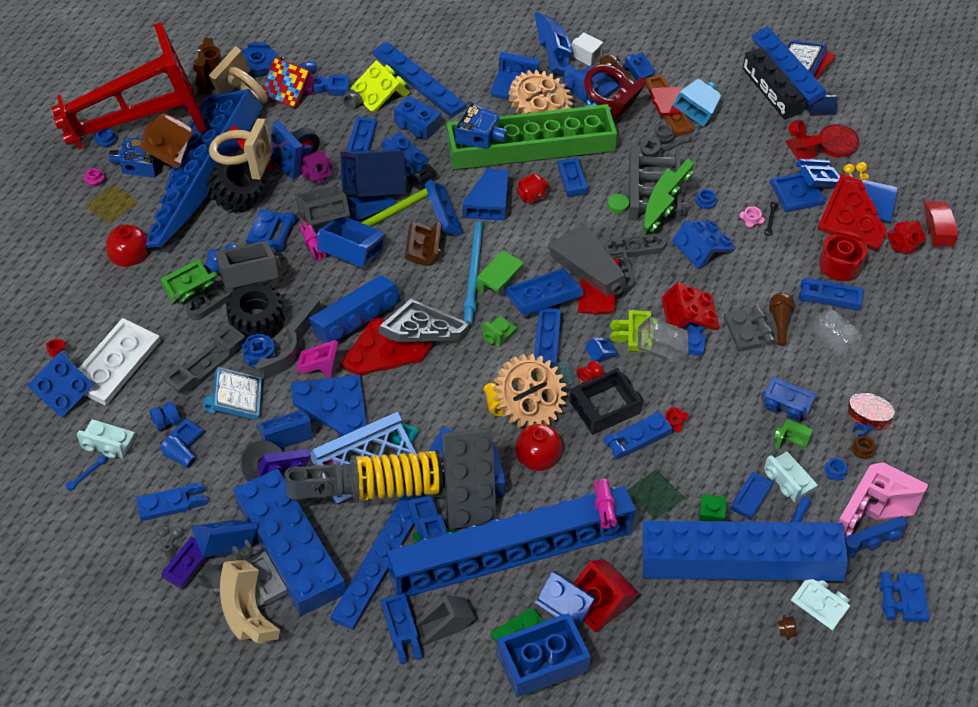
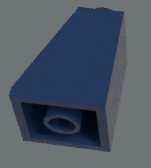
M403 150L340 151L342 191L345 194L365 197L406 193L407 177L405 176V166L407 159Z

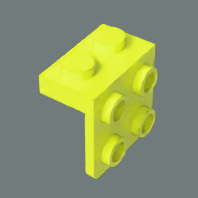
M377 60L351 87V90H355L360 94L362 103L371 112H376L395 91L403 97L410 93L405 88L407 83L400 76L395 78L393 76L395 71L387 64L384 67Z

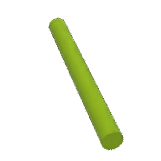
M425 188L361 223L372 227L426 198L428 192Z

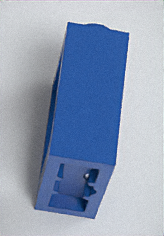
M348 217L337 218L319 229L317 233V249L363 268L383 251L386 233Z

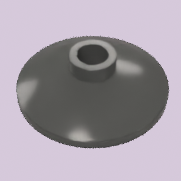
M261 440L246 447L241 456L240 468L247 482L260 477L257 463L258 461L261 462L264 454L282 452L276 444Z

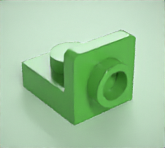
M499 316L492 324L487 321L483 324L484 339L489 344L494 343L499 348L517 332V327L502 316Z

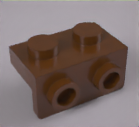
M415 221L410 223L405 259L423 266H429L433 260L436 261L440 254L438 246L442 238L440 222H436L432 228Z

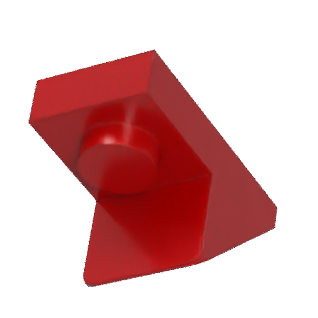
M822 134L804 135L785 140L797 160L816 158V144L824 142Z

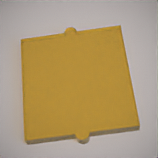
M113 184L87 203L86 207L94 212L96 217H101L111 224L136 205L137 201L130 197L127 191H122Z

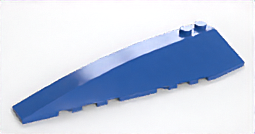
M250 89L204 98L199 109L207 130L198 132L193 119L188 126L193 129V134L188 140L180 165L177 168L173 167L165 187L167 194L161 197L160 203L162 207L156 211L154 216L157 221L151 225L147 235V248L162 246L187 221L209 194L206 184L216 164V161L209 154L211 142L220 134L228 132L233 125L237 126L240 130L250 132V128L259 117L263 107ZM231 139L222 143L217 151L223 156H230V154H236L240 145L235 139Z

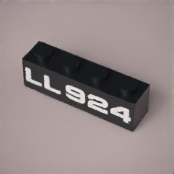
M763 47L746 52L742 69L780 116L786 120L800 115L805 97Z

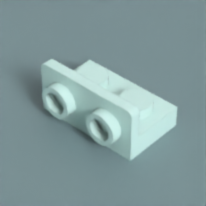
M93 419L85 432L79 430L77 433L80 446L90 452L96 450L109 458L119 457L122 459L136 437L135 432Z
M788 452L776 458L772 455L767 457L764 467L765 473L771 480H775L779 484L782 493L786 497H790L796 502L817 489V483Z
M805 580L791 601L834 631L846 613L851 611L852 607L848 604L850 599L839 591L833 594L827 589L829 584L825 581Z

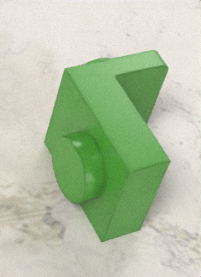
M786 419L783 427L778 426L773 438L777 440L775 448L779 450L784 440L807 448L813 429Z

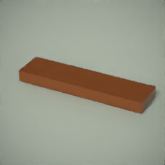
M663 75L644 79L647 82L646 87L648 91L650 88L670 87ZM681 113V115L663 116L667 125L672 127L674 137L693 133L694 129L684 113Z

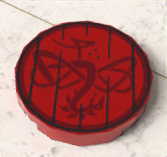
M842 124L827 125L819 133L822 134L824 141L819 144V147L827 155L840 158V156L850 157L858 149L859 136L848 126Z

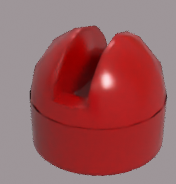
M796 120L791 122L788 128L789 133L795 137L804 136L806 133L804 121Z
M52 339L46 344L47 353L52 358L59 352L66 350L65 342L61 339Z

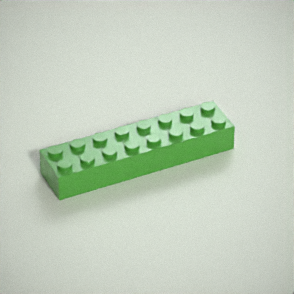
M608 104L500 116L499 128L508 130L505 142L494 139L487 149L455 143V127L459 121L446 122V140L453 170L615 151L617 132Z

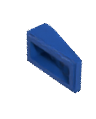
M389 195L348 198L347 203L350 217L354 220L363 219L395 205V200Z

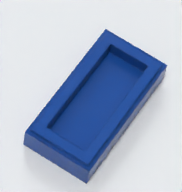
M752 471L733 501L730 510L752 520L774 482Z

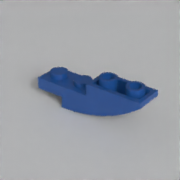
M536 12L535 19L540 45L547 48L551 72L564 77V68L569 66L568 57L573 54L569 38L563 27L555 19Z

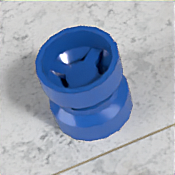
M172 401L165 403L161 408L155 407L149 410L154 425H157V431L165 429L169 424L175 425L180 423L178 412Z

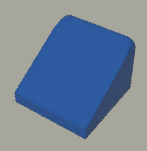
M592 338L585 347L592 361L594 360L597 363L619 355L609 338Z

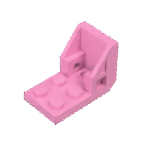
M884 462L870 465L838 523H843L845 540L849 535H852L856 523H859L863 514L876 520L914 516L928 484ZM869 499H870V500L872 499V500L876 501L877 504H876V505L870 504V503H869Z

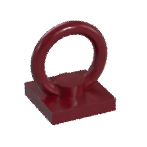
M596 65L588 70L584 78V87L589 97L599 105L608 104L609 107H612L610 112L613 122L635 102L647 83L640 77L630 87L627 77L619 69L610 65ZM609 73L620 81L622 88L612 99L604 98L594 90L592 79L596 74Z

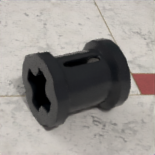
M426 163L422 165L419 171L409 175L410 183L418 190H421L430 179L435 180L437 178L434 168Z

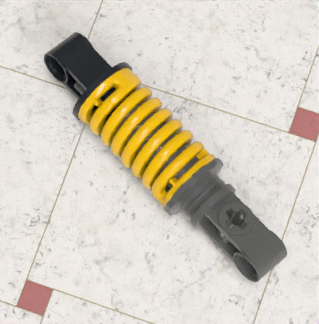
M438 449L425 453L419 452L417 456L415 453H409L407 456L401 453L398 457L396 454H391L389 457L387 455H381L380 457L373 455L370 458L368 456L356 457L352 455L350 464L347 465L335 463L334 465L295 466L287 469L285 472V493L288 498L294 500L315 497L324 498L328 496L342 497L343 494H352L354 502H359V500H368V498L370 500L374 499L375 492H378V498L383 499L385 498V491H387L388 498L395 496L394 491H396L397 497H403L404 490L406 496L411 497L413 489L416 496H421L423 492L422 485L424 486L425 495L441 496L443 488H445L444 462Z

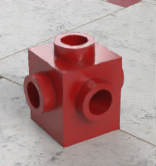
M919 221L899 222L893 226L894 229L887 233L893 250L895 252H904L905 254L914 252L918 245L927 240Z

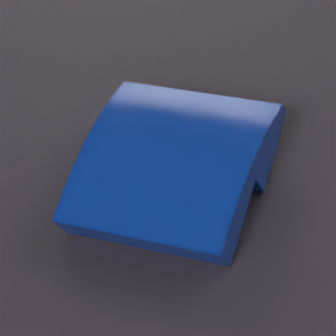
M862 180L865 190L878 212L877 215L880 221L890 224L898 187Z

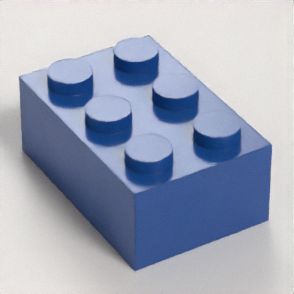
M570 613L497 639L496 654L516 698L589 670L591 656Z

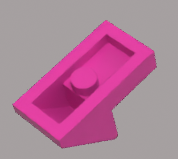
M334 340L301 351L296 370L301 374H305L319 369L331 378L338 342Z

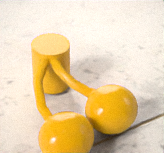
M864 162L858 163L856 170L860 172V179L869 181V175L866 173L862 174V172L867 170V164ZM846 164L843 170L852 176L851 173L854 172L855 167L852 164Z

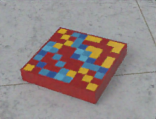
M275 57L262 88L267 94V98L296 109L312 72Z

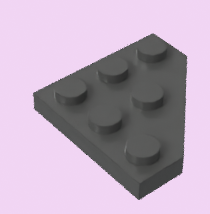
M410 299L380 325L379 334L397 342L459 340L468 332L470 323Z

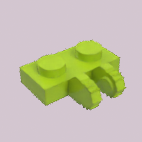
M629 310L628 320H612L610 327L612 330L617 331H612L610 334L611 341H628L627 351L650 352L651 311Z

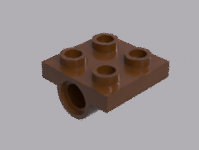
M204 38L203 44L198 48V59H195L193 64V70L197 73L196 86H199L200 94H208L210 87L215 88L209 75L222 61L220 49L214 46L213 38Z

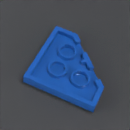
M360 375L291 383L293 406L305 411L324 426L330 427L341 437L367 425Z

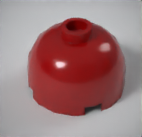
M126 224L114 228L106 239V253L109 260L115 265L122 267H131L132 264L142 263L150 253V248L146 246L147 235L135 225Z
M545 424L529 425L517 437L515 446L517 460L530 470L544 471L551 469L561 458V439L559 434L550 426Z

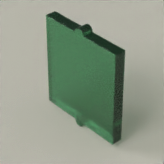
M657 469L645 478H640L638 483L627 490L654 520L667 511L671 512L675 505L685 499Z

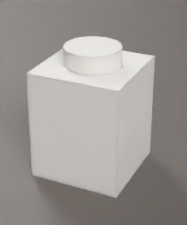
M582 33L571 44L572 57L592 66L602 56L603 42L586 33Z

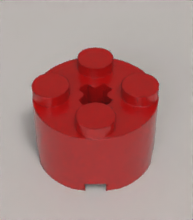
M841 230L837 231L834 235L829 234L824 240L819 257L821 272L836 280H854L862 270L867 255L866 243L865 245L863 244L859 235L850 231Z

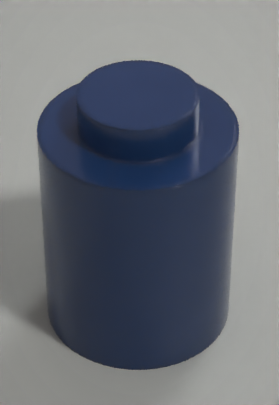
M826 95L811 105L806 102V111H810V115H835L837 111V96Z

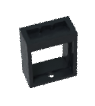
M619 368L571 388L569 402L592 435L639 415L643 403L640 393L638 391L635 392L627 375H623ZM615 387L627 405L600 417L588 398Z

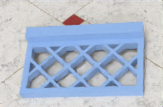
M398 412L313 449L310 458L313 464L323 465V463L328 461L347 465L350 462L344 461L350 451L359 453L361 456L371 457L375 455L365 451L368 443L372 441L382 445L379 455H376L378 457L382 455L385 446L398 450L397 457L400 452L406 454H416L400 423L402 419ZM398 432L401 437L399 446L387 442L390 433ZM344 494L342 497L332 496L337 505L352 498V494Z

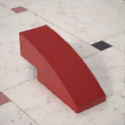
M924 200L928 234H931L932 246L954 247L958 233L950 207L945 201Z

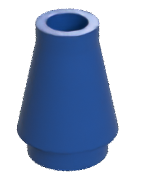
M168 436L160 446L163 456L184 465L186 468L196 460V456L190 452L178 436Z

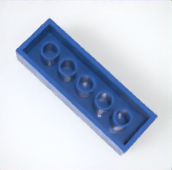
M278 468L233 489L236 504L245 520L257 523L255 537L262 550L267 553L286 586L288 596L300 617L343 596L345 584L342 576L297 500L286 496L285 480Z

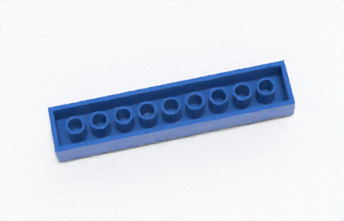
M625 486L611 487V496L615 500L614 513L617 520L615 527L612 526L611 521H609L611 528L605 529L601 527L599 511L595 507L596 494L590 493L575 500H564L557 505L542 506L535 511L517 513L506 519H495L484 525L469 526L465 530L455 533L447 532L437 538L422 539L415 544L397 546L387 551L389 577L395 595L405 593L407 598L631 535L636 510Z

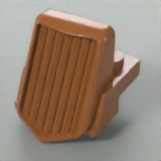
M162 113L155 120L146 124L139 148L177 168L181 163L188 140L193 134V129L181 120Z

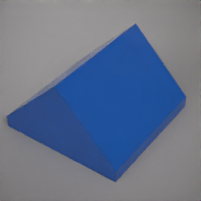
M302 410L256 424L262 440L270 441L280 449L312 439L309 416Z
M239 519L192 526V532L203 558L233 553V546L237 550H241L245 546V540H248L252 545L257 530V523Z

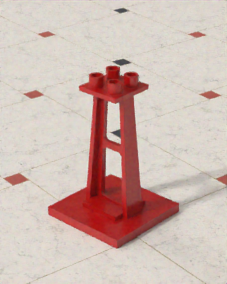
M162 22L154 25L163 52L162 56L67 104L61 94L57 95L59 104L52 106L51 110L55 116L53 119L58 130L62 129L64 132L62 136L67 146L76 143L80 150L83 148L82 136L181 105H186L198 132L207 130L193 88ZM161 73L168 75L174 88L173 92L133 106L126 104L122 96L124 90ZM112 96L117 99L121 107L119 111L87 122H80L76 116L79 111Z

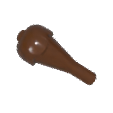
M607 54L600 58L599 65H610L619 69L627 77L630 86L636 82L622 66L617 56ZM602 73L606 76H610L612 78L617 79L615 76L609 73Z
M777 293L769 301V310L773 314L777 327V344L779 346L787 344L786 330L794 309V299L786 293Z

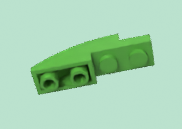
M687 159L675 173L668 168L655 185L645 212L643 235H648L650 231L654 233L661 224L659 221L663 217L667 218L674 210L673 203L675 198L673 197L681 189L680 185L683 181L687 183L694 174L692 170L695 163L690 159Z

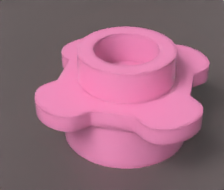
M748 207L745 209V212L742 211L739 215L745 221V226L748 228H752L756 224H763L765 221L764 217H761V210L757 207Z

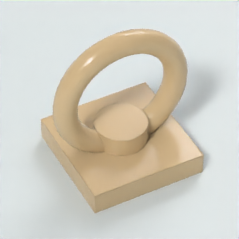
M235 46L209 75L217 93H229L235 87L239 90L250 89L245 84L247 83L254 90H251V92L261 104L267 102V94L263 88L248 75L251 70L242 50Z
M257 119L251 132L232 130L222 133L209 146L211 158L220 164L237 165L248 161L252 179H261L273 153L265 119ZM236 138L246 139L244 153L241 155L223 156L217 151L218 147L225 141Z

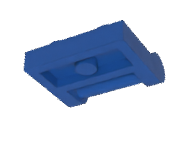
M260 209L246 239L247 245L267 241L270 248L274 247L275 251L282 252L285 247L286 237L291 226L295 224L297 216L291 212L283 214ZM279 222L283 223L277 238L271 240Z

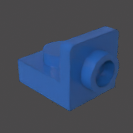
M643 52L638 55L631 54L624 60L626 63L623 67L630 70L636 81L640 77L643 79L648 78L656 72Z

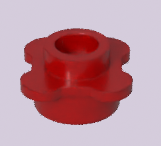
M670 407L665 413V419L675 432H680L683 429L682 425L689 419V415L687 412H682L679 408Z

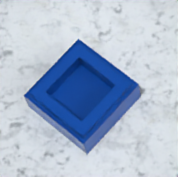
M186 418L170 435L178 436L189 449L204 435V430Z

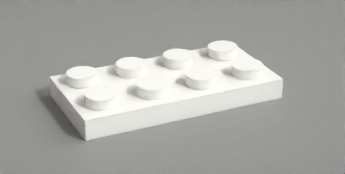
M122 318L79 367L94 383V386L85 396L106 406L161 342L160 336Z

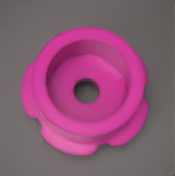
M92 168L86 172L83 178L88 185L95 187L101 185L105 177L102 170Z

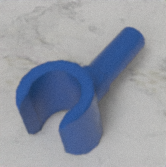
M878 420L869 425L858 422L854 424L852 432L861 430L863 432L859 433L858 437L866 436L867 432L881 426L882 422Z

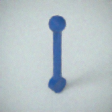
M99 456L97 462L77 479L67 482V490H74L76 485L99 465L105 464L107 462L106 456Z

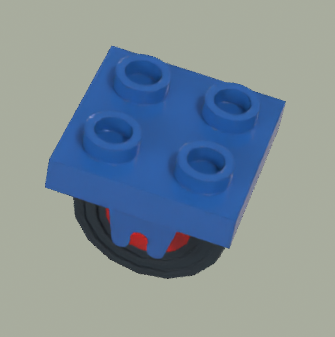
M279 121L272 124L271 148L273 153L271 159L276 161L282 171L294 180L300 176L302 156L316 152L320 139L314 130L308 127L300 128L290 133Z

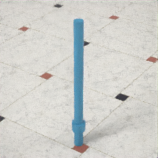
M475 222L467 296L463 303L464 321L470 323L469 327L472 326L473 314L476 312L477 306L475 295L483 231L482 222Z

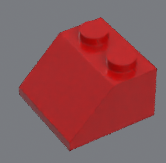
M605 559L591 560L574 581L576 585L597 598L587 617L583 620L595 633L623 613L638 596L634 588Z

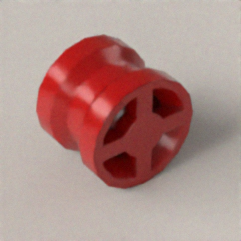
M594 360L589 362L586 367H580L576 370L577 377L581 383L604 374L601 366Z

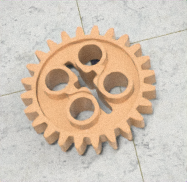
M528 70L526 74L522 72L520 76H516L508 92L510 95L509 101L513 102L511 107L517 108L516 114L570 109L573 106V102H571L573 96L568 95L569 89H564L565 83L559 84V78L554 80L552 79L553 74H550L548 77L545 71L539 74L537 70H535L534 74Z
M525 354L519 356V359L515 356L510 359L511 363L506 362L503 364L505 369L498 370V374L501 377L494 379L499 386L492 388V390L498 392L499 395L493 399L500 400L501 402L496 408H504L505 411L502 417L511 416L509 419L510 424L517 420L518 428L524 424L525 427L533 424L549 425V420L554 421L557 419L555 414L562 413L558 406L566 404L561 399V397L567 395L566 392L561 391V388L566 386V383L559 382L563 375L555 374L558 367L556 366L551 369L549 367L550 360L542 363L543 356L537 357L536 360L534 354L528 355L527 358ZM531 372L537 375V381L532 379ZM512 381L517 383L518 391L513 389ZM543 382L547 384L545 387L517 401L513 400V397ZM542 392L547 395L548 402L542 399ZM523 402L527 403L529 407L528 412L523 409Z

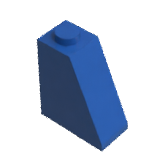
M487 169L463 201V218L505 221L508 170Z

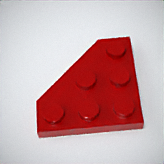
M842 173L817 229L831 235L841 230L853 232L861 237V241L864 245L866 243L867 248L877 252L887 232L877 215L878 212L871 198H869L862 180Z
M375 317L340 362V368L355 375L364 376L369 375L370 372L395 369L409 363H421L432 349L433 342H397L390 340L386 336L379 334L380 325L385 320Z

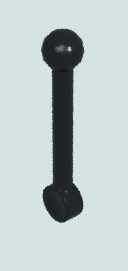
M776 201L770 203L771 211L768 226L764 230L766 236L773 234L771 228L775 209L778 207Z

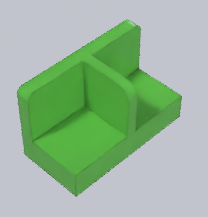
M502 250L477 276L476 290L484 294L489 288L499 292L503 287L511 286L512 277L523 267V262Z

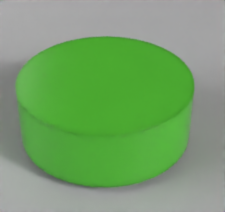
M614 194L609 197L608 209L612 213L623 214L628 210L629 199L625 195Z

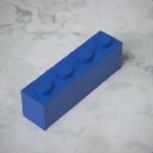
M380 275L311 316L309 320L314 335L324 343L334 340L338 341L400 303L401 299L396 283Z

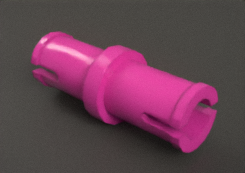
M304 221L303 224H300L299 228L305 238V246L310 249L315 261L323 260L321 254L325 258L326 252L317 249V233L313 224L307 225Z
M599 479L601 486H599L597 480L593 483L596 493L595 507L599 511L601 527L609 529L611 528L609 521H611L613 527L617 525L614 513L615 500L611 496L609 481L607 479Z

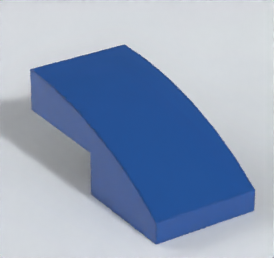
M431 495L408 500L407 507L421 539H433L447 533L442 515L437 514Z

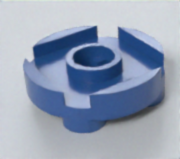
M255 42L248 44V48L242 50L251 70L248 75H267L274 58H277L276 51L270 49V45L266 43Z

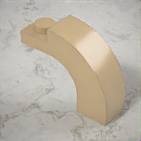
M246 560L224 562L220 579V597L224 616L232 632L239 640L252 639L254 642L261 644L271 640H278L280 630L261 615L256 604L255 586L259 570Z

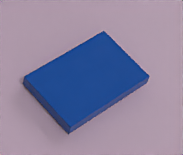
M565 269L504 288L506 296L522 316L583 296V289Z

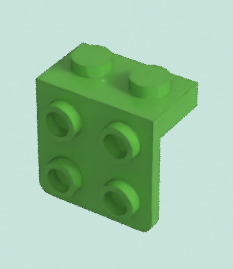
M197 259L161 278L159 281L172 303L178 300L180 303H183L192 298V295L196 293L195 291L198 290L199 293H202L215 283L214 279L218 274L215 271L208 275L200 259Z

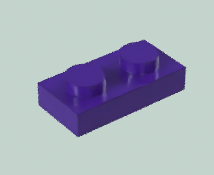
M308 448L264 454L259 464L258 472L262 476L278 468L280 473L283 474L291 467H306L311 455Z
M191 536L161 573L163 579L182 590L209 558L202 557L194 537Z

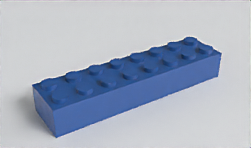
M643 521V578L814 579L815 581H845L848 559L843 523Z

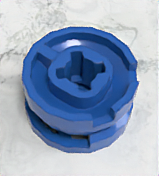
M251 335L246 338V342L242 345L244 361L251 368L255 369L254 366L261 358H275L273 340L267 335Z

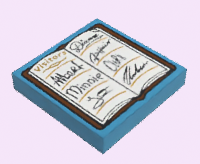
M217 367L214 378L212 409L249 419H257L260 410L262 378Z

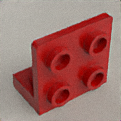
M677 282L661 297L670 333H678L689 322L713 330L720 328L713 298L710 293Z

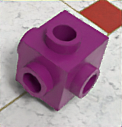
M317 151L302 156L301 162L303 166L300 169L303 177L307 178L308 181H314L315 184L327 181L326 177L332 175V163L329 158H326L324 151Z

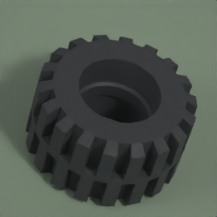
M248 161L237 165H223L216 162L207 180V192L211 194V200H215L217 206H223L224 210L228 211V209H231L232 212H237V210L244 212L246 208L248 210L252 208L253 204L258 200L265 186V177L262 175L261 179H252ZM230 180L237 181L243 187L234 185Z
M256 282L243 285L241 288L237 287L235 288V293L231 292L229 294V299L226 301L228 322L232 327L245 335L246 338L254 334H264L273 338L272 334L277 335L280 332L279 328H283V321H285L283 300L280 297V292L275 290L272 285L267 286L266 283L257 284ZM254 309H262V310H264V311H262V312H260V313H257V314H249V313H247V312H249V311H251V310H254Z

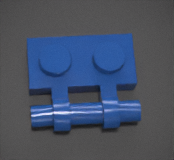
M890 572L880 573L879 589L883 592L884 601L881 604L886 620H895L896 612H901L902 622H928L930 618L923 574L898 573L896 577L897 582L891 580ZM893 592L899 593L900 602L894 600Z

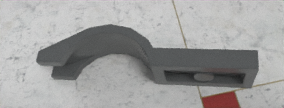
M312 296L287 326L288 341L291 343V347L286 353L275 358H261L254 366L260 372L257 377L262 378V381L286 371L295 363L298 357L297 342L311 326L309 318L321 311L319 299Z

